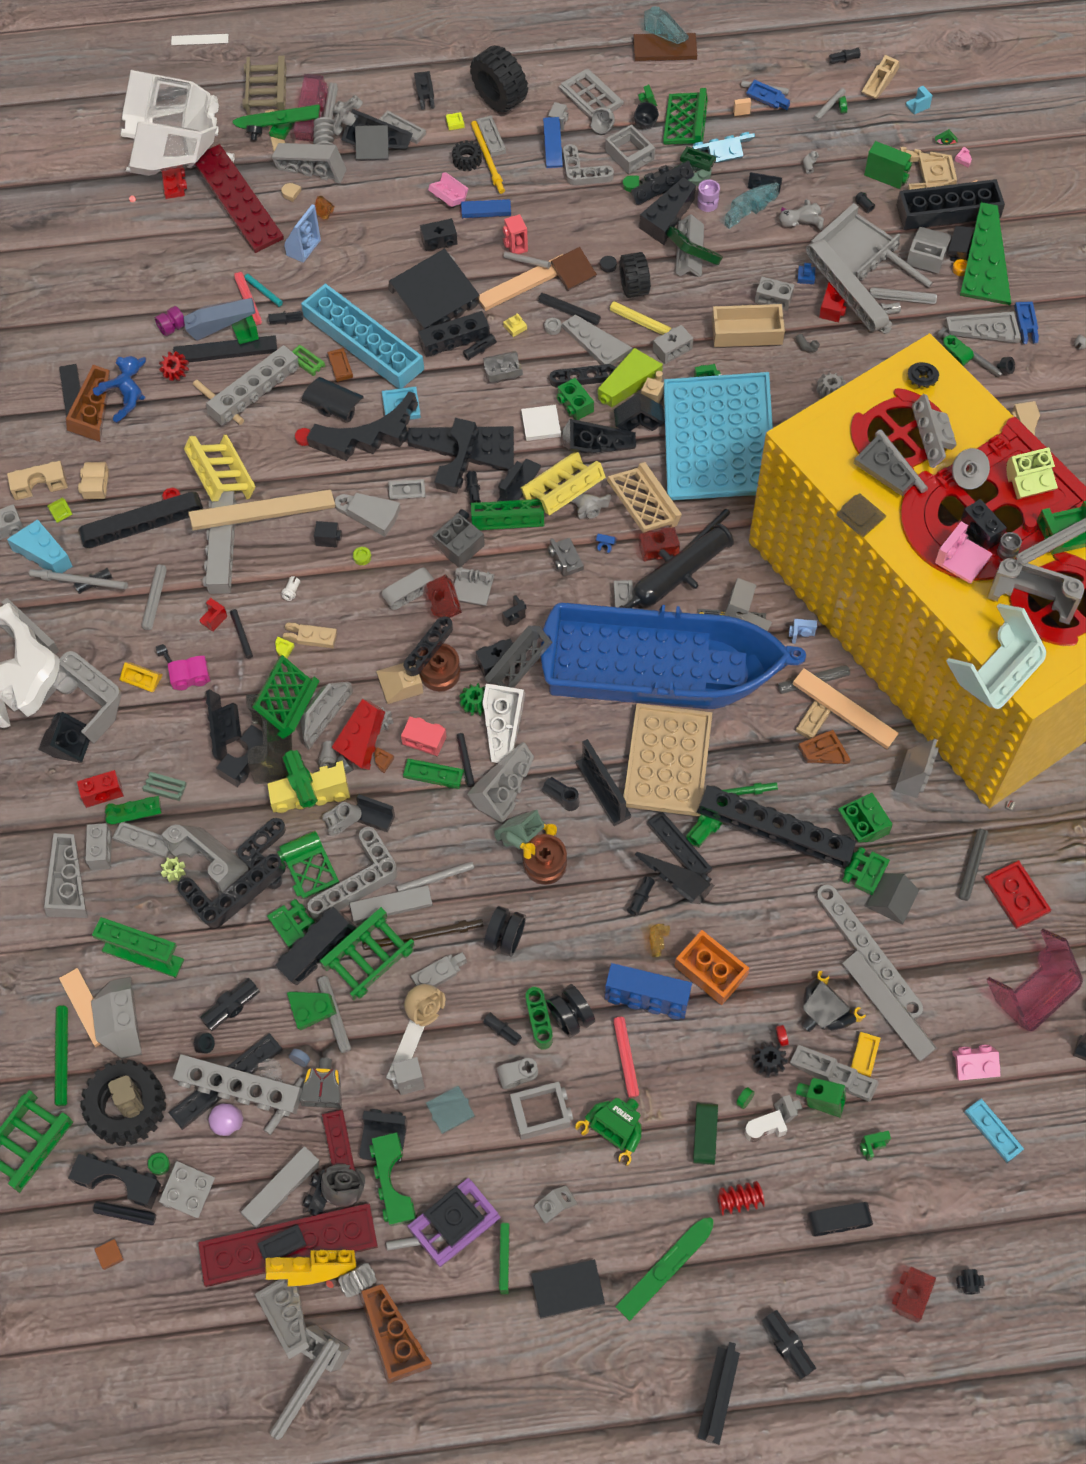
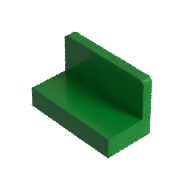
M252 315L231 324L239 344L259 339Z

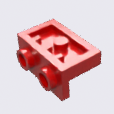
M177 165V168L162 170L165 198L185 196L184 189H187L186 179H183V177H186L184 167Z

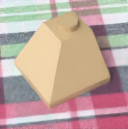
M404 663L376 671L387 704L423 694V686L419 674L416 676L407 675L404 670Z

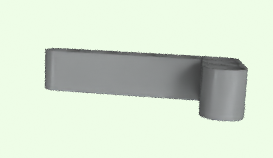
M365 827L359 832L361 846L373 865L310 899L308 909L314 920L319 921L327 909L334 907L340 911L349 906L351 902L360 900L396 879L398 872L395 861L373 828ZM366 837H373L370 841L364 840ZM377 852L383 853L379 857L374 856ZM385 868H392L390 872H384ZM370 877L375 878L372 882L366 881ZM351 887H357V890L354 892L348 891ZM333 897H340L336 902L331 901ZM317 906L322 907L320 911H313Z

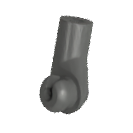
M799 334L795 338L801 349L805 351L816 352L820 346L817 340H812L811 343L807 342L803 334Z

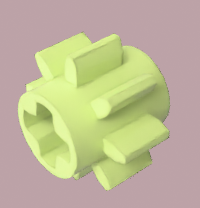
M175 857V859L167 858L165 864H161L164 870L161 874L163 877H167L169 882L172 880L179 882V878L182 875H186L183 870L186 866L184 862L179 863L178 857Z

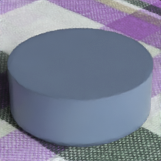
M293 1049L289 1054L290 1060L301 1067H307L310 1062V1057L299 1049Z

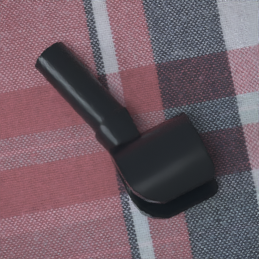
M164 644L156 646L158 657L164 655L168 663L172 662Z

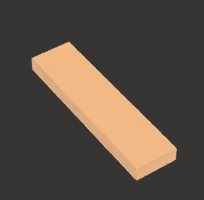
M76 968L59 979L92 1043L97 1047L101 1044L96 1041L91 1005V1001L94 998L80 971Z

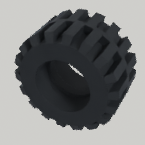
M643 252L621 255L619 270L622 288L626 297L632 298L648 295L651 287L650 272Z

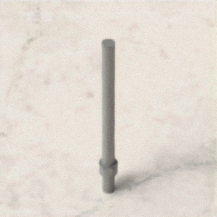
M31 569L29 571L30 576L39 577L47 581L53 579L119 589L128 588V583L122 581L56 573L48 569Z

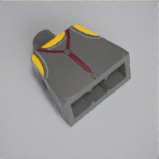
M320 1058L319 1069H308L300 1095V1103L303 1107L342 1109L340 1074L338 1070L331 1069L332 1059Z

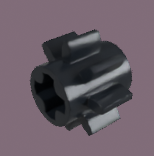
M976 1269L961 1270V1276L956 1278L957 1289L963 1288V1294L965 1295L979 1294L980 1288L985 1286L984 1275H978Z

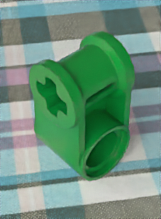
M948 335L944 338L943 347L962 366L974 358L972 349L963 344L957 337Z

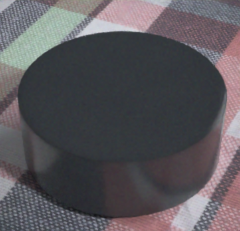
M604 256L600 260L601 270L607 273L615 271L617 260L613 256Z

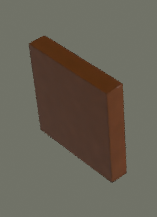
M581 247L551 260V265L567 291L595 278L597 275Z

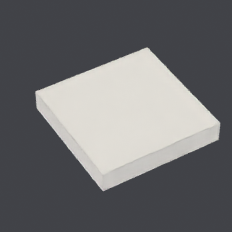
M556 405L521 409L526 441L561 437Z

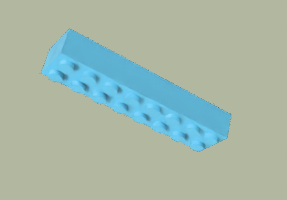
M326 283L301 303L303 316L398 389L406 386L424 370L422 355Z

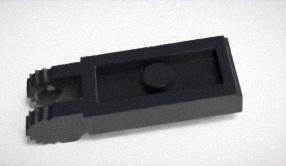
M430 71L414 73L421 109H425L424 99H430L431 108H435Z

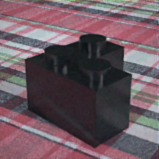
M637 393L614 409L615 426L622 430L632 431L639 425H642L654 431L665 424L663 406L641 393Z

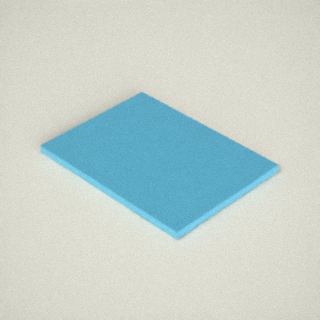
M769 372L664 379L667 494L672 500L756 495L766 432L773 429Z

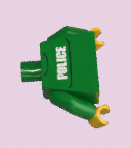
M615 1098L613 1101L597 1103L587 1113L584 1121L576 1123V1130L581 1125H585V1130L581 1133L584 1136L588 1134V1125L591 1123L590 1127L622 1151L624 1148L626 1149L625 1153L620 1154L618 1160L620 1162L622 1156H627L629 1161L626 1166L631 1163L630 1155L632 1152H635L642 1137V1125L639 1122L641 1115L636 1111L639 1105L636 1100L631 1098L626 1103L619 1098Z

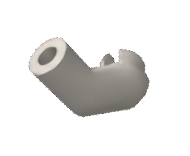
M812 151L803 159L807 174L814 172L813 164L819 157L816 151Z

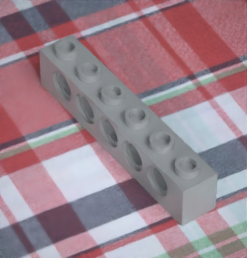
M283 345L206 402L207 413L221 426L231 421L236 414L243 412L247 406L256 402L259 397L268 393L275 385L283 382L291 373L296 372L299 368L298 356Z
M180 1054L173 1076L174 1080L179 1081V1086L190 1089V1086L194 1085L198 1087L197 1091L210 1094V1091L218 1092V1097L228 1100L230 1096L238 1098L237 1102L249 1105L250 1102L258 1104L257 1108L267 1111L272 1107L278 1109V1114L288 1117L290 1113L297 1114L302 1092L300 1087ZM198 1070H201V1071H202V1077H201V1079L198 1080V1081H195V1079H194V1074H195V1072L198 1071ZM221 1075L222 1083L219 1086H215V1077ZM237 1081H241V1090L235 1092L233 1089L234 1084ZM260 1086L262 1094L255 1098L253 1091L256 1087ZM277 1092H281V1101L278 1103H274V1094Z

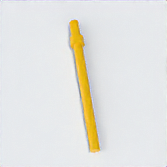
M472 121L471 126L491 172L493 184L497 187L498 192L503 194L505 189L502 184V177L496 170L477 121Z

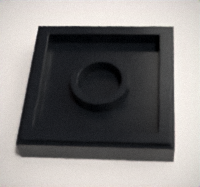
M457 1186L423 1213V1216L451 1248L485 1219Z

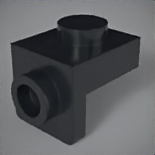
M517 595L513 596L514 607L502 612L503 623L506 627L515 625L526 617V604L522 599L519 600Z

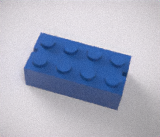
M611 963L605 985V1000L615 1005L620 1003L626 1004L629 1008L636 1010L640 1008L646 1009L648 1012L656 1015L660 1013L666 1014L672 1019H685L692 982Z

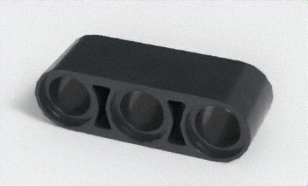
M868 1202L854 1203L807 1213L813 1237L862 1229L873 1225Z

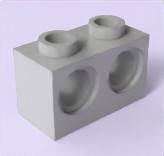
M761 277L756 291L755 303L761 305L782 304V310L788 311L793 297L794 284Z
M14 504L0 509V540L24 528Z
M107 823L87 825L86 863L91 870L111 869L112 832Z

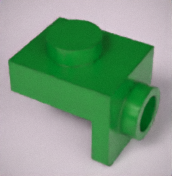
M715 364L701 365L694 369V377L721 375L720 370L716 369Z

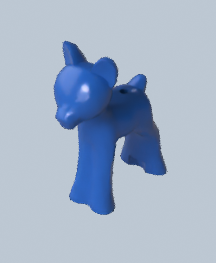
M133 356L118 357L116 364L119 366L122 374L118 375L115 379L101 382L99 386L93 388V393L96 396L116 387L124 395V407L113 416L114 422L120 421L136 407L137 400L145 399L141 389L131 377L137 374L139 369L145 364L146 357L140 359Z

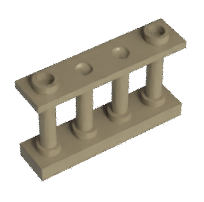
M284 55L278 56V63L271 65H251L250 57H247V62L244 64L246 90L245 99H243V109H246L247 115H251V107L275 106V108L278 107V111L286 110L287 67ZM276 71L278 73L275 76L252 77V72ZM252 83H276L277 86L274 88H252ZM275 94L277 96L274 99L251 100V95Z

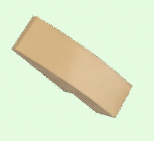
M885 55L880 65L876 66L862 93L877 99L898 71L899 61Z

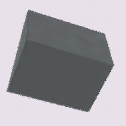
M884 873L866 908L903 925L919 889L905 874Z

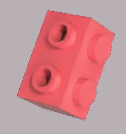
M521 215L504 219L503 233L505 238H503L505 248H508L511 253L516 254L528 252L527 227Z
M409 717L401 734L402 744L438 756L446 740V729L439 724L428 723L419 717Z

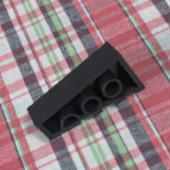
M684 177L640 214L639 228L665 245L668 238L666 234L670 226L675 228L679 224L681 217L695 200L696 185Z
M336 908L327 909L322 914V918L317 923L312 924L302 938L294 942L293 948L288 953L282 954L278 959L279 962L275 966L293 984L298 985L318 968L317 963L357 928L345 914Z

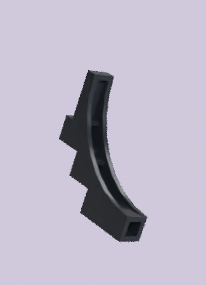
M409 391L393 411L381 419L354 428H331L314 424L307 436L309 447L345 461L353 455L355 447L374 454L376 449L380 448L382 441L401 447L409 435L406 425L410 421V415L418 406L416 395Z

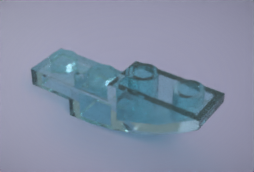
M779 184L762 185L735 198L731 203V210L725 215L724 226L730 229L732 226L737 225L745 215H749L751 211L757 214L760 210H764L767 204L778 197Z

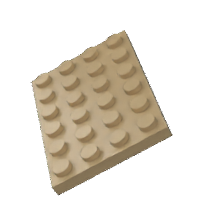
M636 704L624 790L626 807L692 816L701 815L696 812L704 792L713 712Z

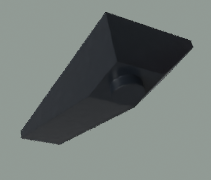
M352 109L351 113L354 114L356 120L351 126L346 125L342 141L356 146L355 126L388 125L389 148L408 149L413 133Z
M569 419L562 430L563 446L571 451L596 453L636 448V432L574 419Z
M641 852L635 853L649 868L655 872H660L659 876L670 884L673 883L672 887L691 903L701 904L715 886L711 883L712 878L704 872L700 874Z

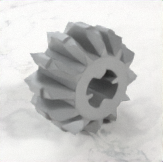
M830 372L827 375L822 374L821 378L817 381V393H820V398H823L844 386L846 381L843 380V375L837 376V372L835 374Z
M369 1263L357 1266L354 1270L340 1276L338 1279L341 1291L346 1297H352L361 1293V1291L371 1287L377 1281L375 1272Z

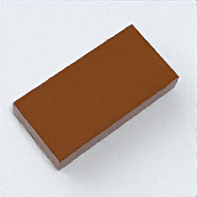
M344 348L327 352L336 382L353 378Z

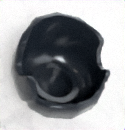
M640 103L633 115L634 122L640 128H651L656 124L659 112L652 103Z

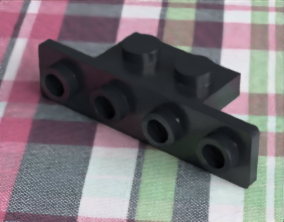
M685 161L674 168L664 165L658 168L659 171L646 174L644 179L640 180L641 185L631 189L636 205H640L669 190L683 177L687 180L694 177L690 162Z
M525 459L523 463L516 461L514 466L509 468L506 478L502 479L498 485L500 497L497 501L520 500L523 496L521 487L535 478L541 469V465L529 459Z
M209 689L206 691V703L208 705L212 754L214 758L222 761L227 755L226 745L242 737L238 705L231 703L222 707L220 695Z

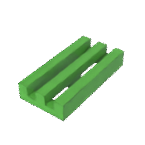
M301 345L292 351L298 356L299 366L312 376H315L316 371L319 372L321 367H325L324 361Z

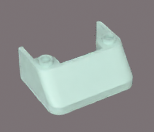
M1004 604L997 605L1005 621L998 631V640L1001 647L978 672L972 663L950 658L946 660L959 685L988 707L995 709L1005 705L1043 663L1046 657V649L1025 609Z

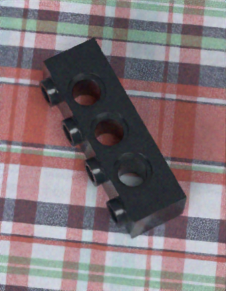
M479 311L418 331L419 343L425 356L429 357L459 346L468 345L477 340H482L490 334V326L483 311Z

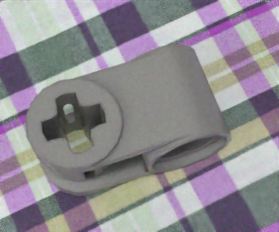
M342 802L332 810L324 813L322 819L327 823L329 835L340 834L357 822L361 817V809L356 805Z
M525 1058L497 1067L503 1089L514 1088L520 1084L533 1081L538 1076L537 1063L532 1058ZM527 1066H530L531 1073H527Z

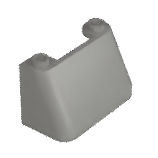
M1007 558L1001 562L988 595L989 599L998 601L1003 594L1011 596L1013 588L1053 600L1052 610L1059 612V621L1070 624L1084 592V585L1080 580L1029 563L1025 565L1017 564V560Z
M175 824L161 834L172 856L179 858L181 855H188L192 858L199 852L211 862L208 873L217 883L219 895L249 871L248 866L201 827Z

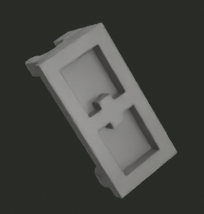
M737 578L724 616L743 619L744 616L737 612L748 614L756 584Z

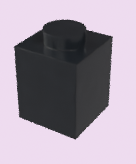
M316 521L314 531L315 545L337 548L338 541L342 540V530H339L338 523Z

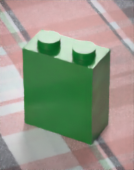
M875 141L868 153L864 176L900 189L903 183L906 184L910 174L908 172L912 166V162H910L912 155Z

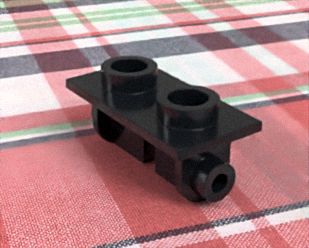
M750 172L747 188L780 194L783 179L782 177Z
M320 1170L317 1174H313L310 1181L312 1188L310 1193L304 1197L302 1213L310 1212V1210L313 1216L323 1213L327 1200L320 1195L322 1193L321 1180L325 1170Z

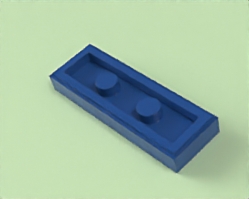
M510 199L461 201L462 218L511 216Z

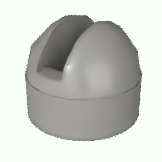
M1079 334L1074 341V345L1077 347L1079 344V350H1083L1086 348V338Z

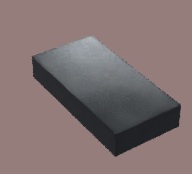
M295 1225L257 1243L264 1261L266 1258H283L307 1246L299 1225Z

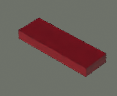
M343 1109L322 1114L332 1166L346 1164L350 1165V1169L355 1171Z

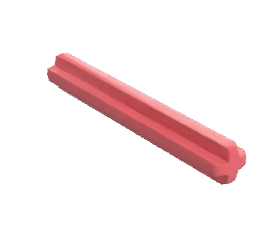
M235 273L234 277L242 298L253 299L243 273ZM254 302L256 313L252 314V317L257 326L260 325L262 321Z
M616 1017L614 1018V1027L627 1094L629 1098L639 1096V1089L625 1018Z

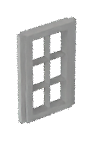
M589 69L583 70L559 86V89L589 118H591L595 111L591 107L592 104L597 102L601 107H606L600 101L604 97L612 102L611 105L607 106L612 112L624 104V101ZM586 78L592 85L586 88L579 81ZM577 84L583 90L576 93L570 86ZM596 87L602 94L595 97L590 90ZM587 93L593 100L586 103L580 96Z

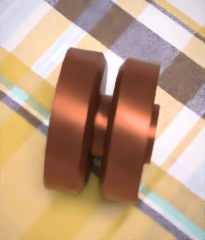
M443 643L420 672V678L424 686L438 692L447 691L454 687L461 675L458 653L453 647ZM422 650L419 655L425 656L428 654V651Z
M536 835L527 842L535 845V855L531 854L530 859L523 856L525 873L530 880L537 884H553L560 880L566 872L567 852L565 845L559 838L553 835Z

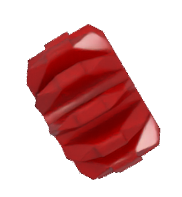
M175 351L174 354L168 352V357L162 356L164 361L159 362L162 366L159 370L163 373V377L169 378L170 381H174L175 378L177 381H180L181 375L186 377L184 371H189V368L186 367L189 362L185 360L183 354L179 355Z

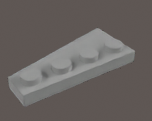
M1014 311L946 317L945 320L947 332L950 335L1020 343L1021 340Z
M577 315L562 323V328L601 365H613L632 351V347Z
M279 1279L257 1292L255 1296L288 1358L291 1359L309 1348L298 1286H287V1279Z

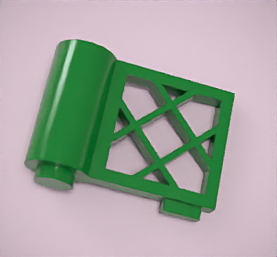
M312 831L279 846L280 850L277 851V854L283 862H286L296 883L293 888L297 897L302 896L305 899L339 883L316 831ZM322 854L324 858L322 867L311 863L313 857ZM299 863L307 865L303 875L296 873L293 866ZM309 867L320 870L317 879L306 876ZM323 871L330 873L333 877V880L328 883L319 881ZM304 880L314 882L313 889L305 893L302 888Z

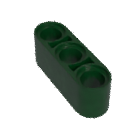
M696 1103L694 1164L715 1165L718 1104Z

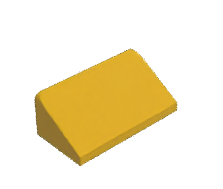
M124 662L119 680L154 692L163 674L131 662Z

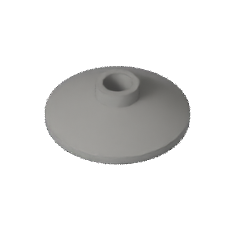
M969 448L963 450L953 462L952 475L955 482L965 489L978 488L986 481L989 475V460L985 453L979 449Z

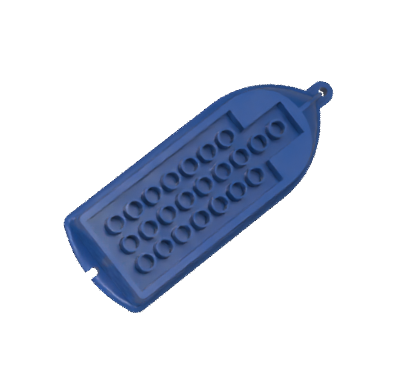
M563 602L554 605L545 622L543 631L552 641V644L541 656L544 678L549 684V692L553 696L699 709H716L728 706L753 693L787 665H801L806 660V652L802 648L784 646L765 629L735 617L682 613L680 606H677L676 612L665 611V605H662L659 611Z

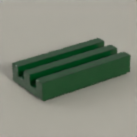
M686 146L680 156V161H689L692 166L710 172L711 167L716 162V156Z

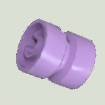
M704 180L699 184L697 206L700 210L711 212L717 209L720 186L716 181Z

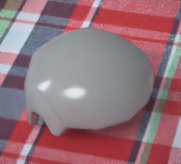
M607 107L596 108L591 115V128L598 134L607 133L615 123L614 113Z

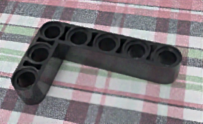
M269 854L213 901L208 898L199 885L191 878L181 879L177 888L201 920L210 928L216 929L283 875L286 865L277 854ZM279 862L276 868L271 869L273 863ZM259 875H263L262 879L256 882V878ZM192 886L191 891L186 892V889ZM247 888L246 893L240 895L241 890ZM204 900V903L197 907L198 902ZM228 901H232L229 907L224 908ZM216 914L214 920L209 921V917Z

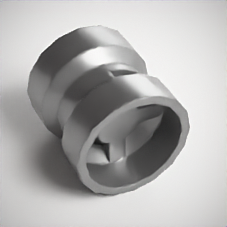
M1007 532L1001 537L997 553L1003 560L1016 558L1022 543L1018 534Z

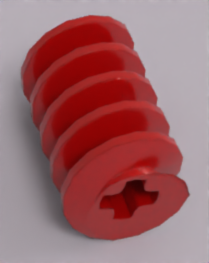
M754 1181L752 1187L748 1182L745 1183L744 1189L740 1184H737L736 1191L732 1186H728L727 1192L721 1187L719 1194H717L721 1216H724L725 1209L731 1215L733 1207H736L738 1213H741L742 1206L749 1211L750 1204H753L755 1210L758 1209V1203L760 1202L765 1207L763 1192L758 1181Z

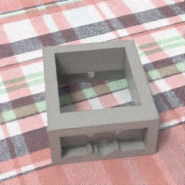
M632 124L606 138L605 151L628 174L655 159V147ZM631 141L640 151L626 157L618 147Z
M559 1082L510 1094L521 1140L570 1127V1120H573L571 1108H566L564 1100H568L565 1087L561 1088ZM556 1092L563 1118L527 1127L521 1101Z

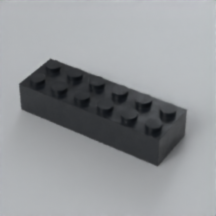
M997 179L899 191L896 206L903 229L908 230L919 227L977 221L981 202L998 205L999 218H1001L1005 203Z

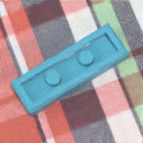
M982 1098L965 1110L964 1113L1006 1163L1024 1150Z

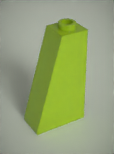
M634 348L598 388V400L605 405L614 407L641 390L647 378L655 379L656 372H662L663 364Z

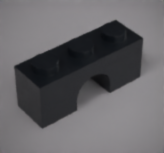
M253 725L240 738L242 747L248 750L247 753L239 758L227 754L216 767L219 776L237 788L247 780L251 770L259 765L260 759L264 754L269 753L272 748L270 735Z

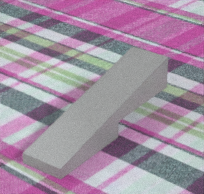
M304 1146L241 1211V1214L257 1228L288 1199V1195L319 1167V1160Z

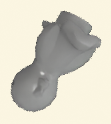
M805 199L804 206L797 210L781 208L779 221L783 226L799 225L798 221L804 224L816 225L819 230L823 229L824 218L819 216L821 215V209L817 203L811 204L808 199Z
M582 493L570 502L575 503L579 508L577 512L580 519H585L586 516L592 519L600 514L601 508L609 506L611 495L607 494L603 497H596Z

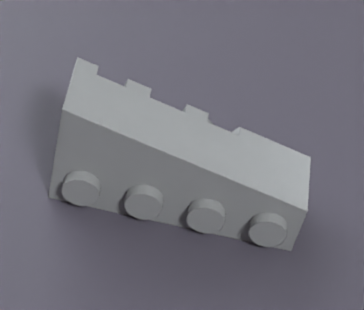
M54 833L44 904L46 915L49 917L87 918L74 834Z

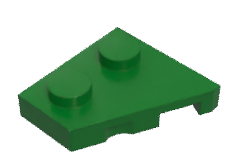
M287 993L299 1030H303L337 1014L332 996L328 993Z

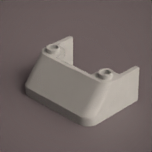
M69 651L60 658L56 680L48 690L43 703L56 690L63 694H70L77 687L83 690L102 706L96 716L81 731L94 744L114 723L122 693L116 684L76 652Z

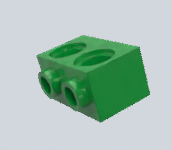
M576 378L558 386L557 400L566 407L569 416H573L575 420H580L594 412L593 399Z

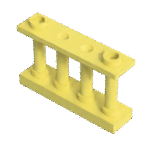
M224 435L220 444L201 445L196 436H189L184 450L211 501H219L224 491L242 490L246 499H250L256 486L228 436ZM220 451L223 457L208 458L205 452ZM228 464L230 470L215 471L212 465ZM235 477L237 483L222 484L219 478Z
M575 451L522 486L521 490L525 500L538 498L541 500L545 513L551 515L606 477L600 462L595 461L591 465L586 466L583 464L579 452ZM577 470H580V471H581V472H579L578 474H576L575 476L571 475V474H573L574 472H576ZM564 479L567 480L566 482H564V483L561 484V485L558 484L559 482H561V481L564 480ZM550 488L553 489V490H552L551 492H549L548 494H546V495L544 494V492H546V491L549 490Z

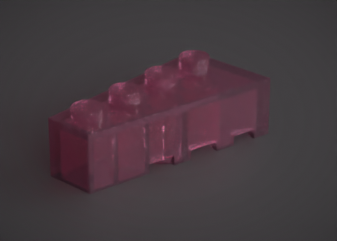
M304 74L298 108L320 105L318 118L323 115L328 93L327 83H325L323 76ZM316 119L295 122L294 134L296 140L314 141L313 123Z

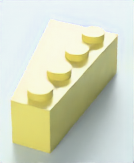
M343 761L336 762L335 767L328 769V766L320 767L319 772L310 773L313 779L312 786L318 799L316 805L320 806L332 801L341 802L350 798ZM288 778L268 783L273 813H284L295 808L304 809L300 805L297 794L291 787Z

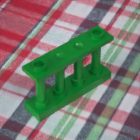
M382 907L320 960L321 966L326 971L330 968L332 970L335 969L353 989L350 993L353 1001L357 997L359 999L368 992L367 988L403 956L404 958L408 957L414 950V941L412 939L405 944L386 923L387 912ZM375 928H380L399 948L391 957L371 937V932ZM359 942H365L384 962L378 969L374 970L355 950V946ZM345 955H350L369 976L361 984L340 964V959Z
M100 917L92 933L93 938L106 942L102 949L103 953L174 978L177 977L184 962L183 958L173 955L177 947L176 943Z
M30 1090L20 1097L18 1105L0 1127V1146H5L21 1157L24 1162L19 1169L14 1170L0 1160V1171L10 1177L8 1185L19 1193L73 1124L71 1118L63 1112L55 1117L36 1104L35 1101L38 1097ZM28 1110H31L51 1124L46 1134L39 1133L21 1120ZM15 1127L37 1141V1146L33 1151L28 1152L7 1138Z

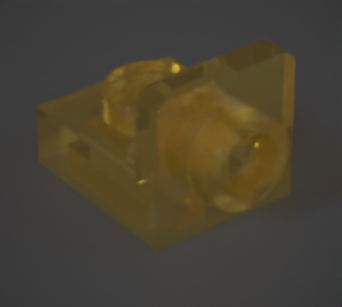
M656 924L650 927L649 941L652 957L661 956V950L664 949L663 937L669 936L670 925Z

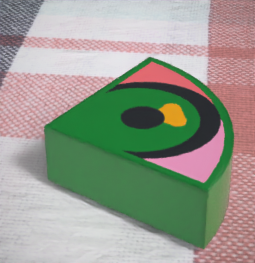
M948 129L935 136V141L942 145H952L958 143V138Z

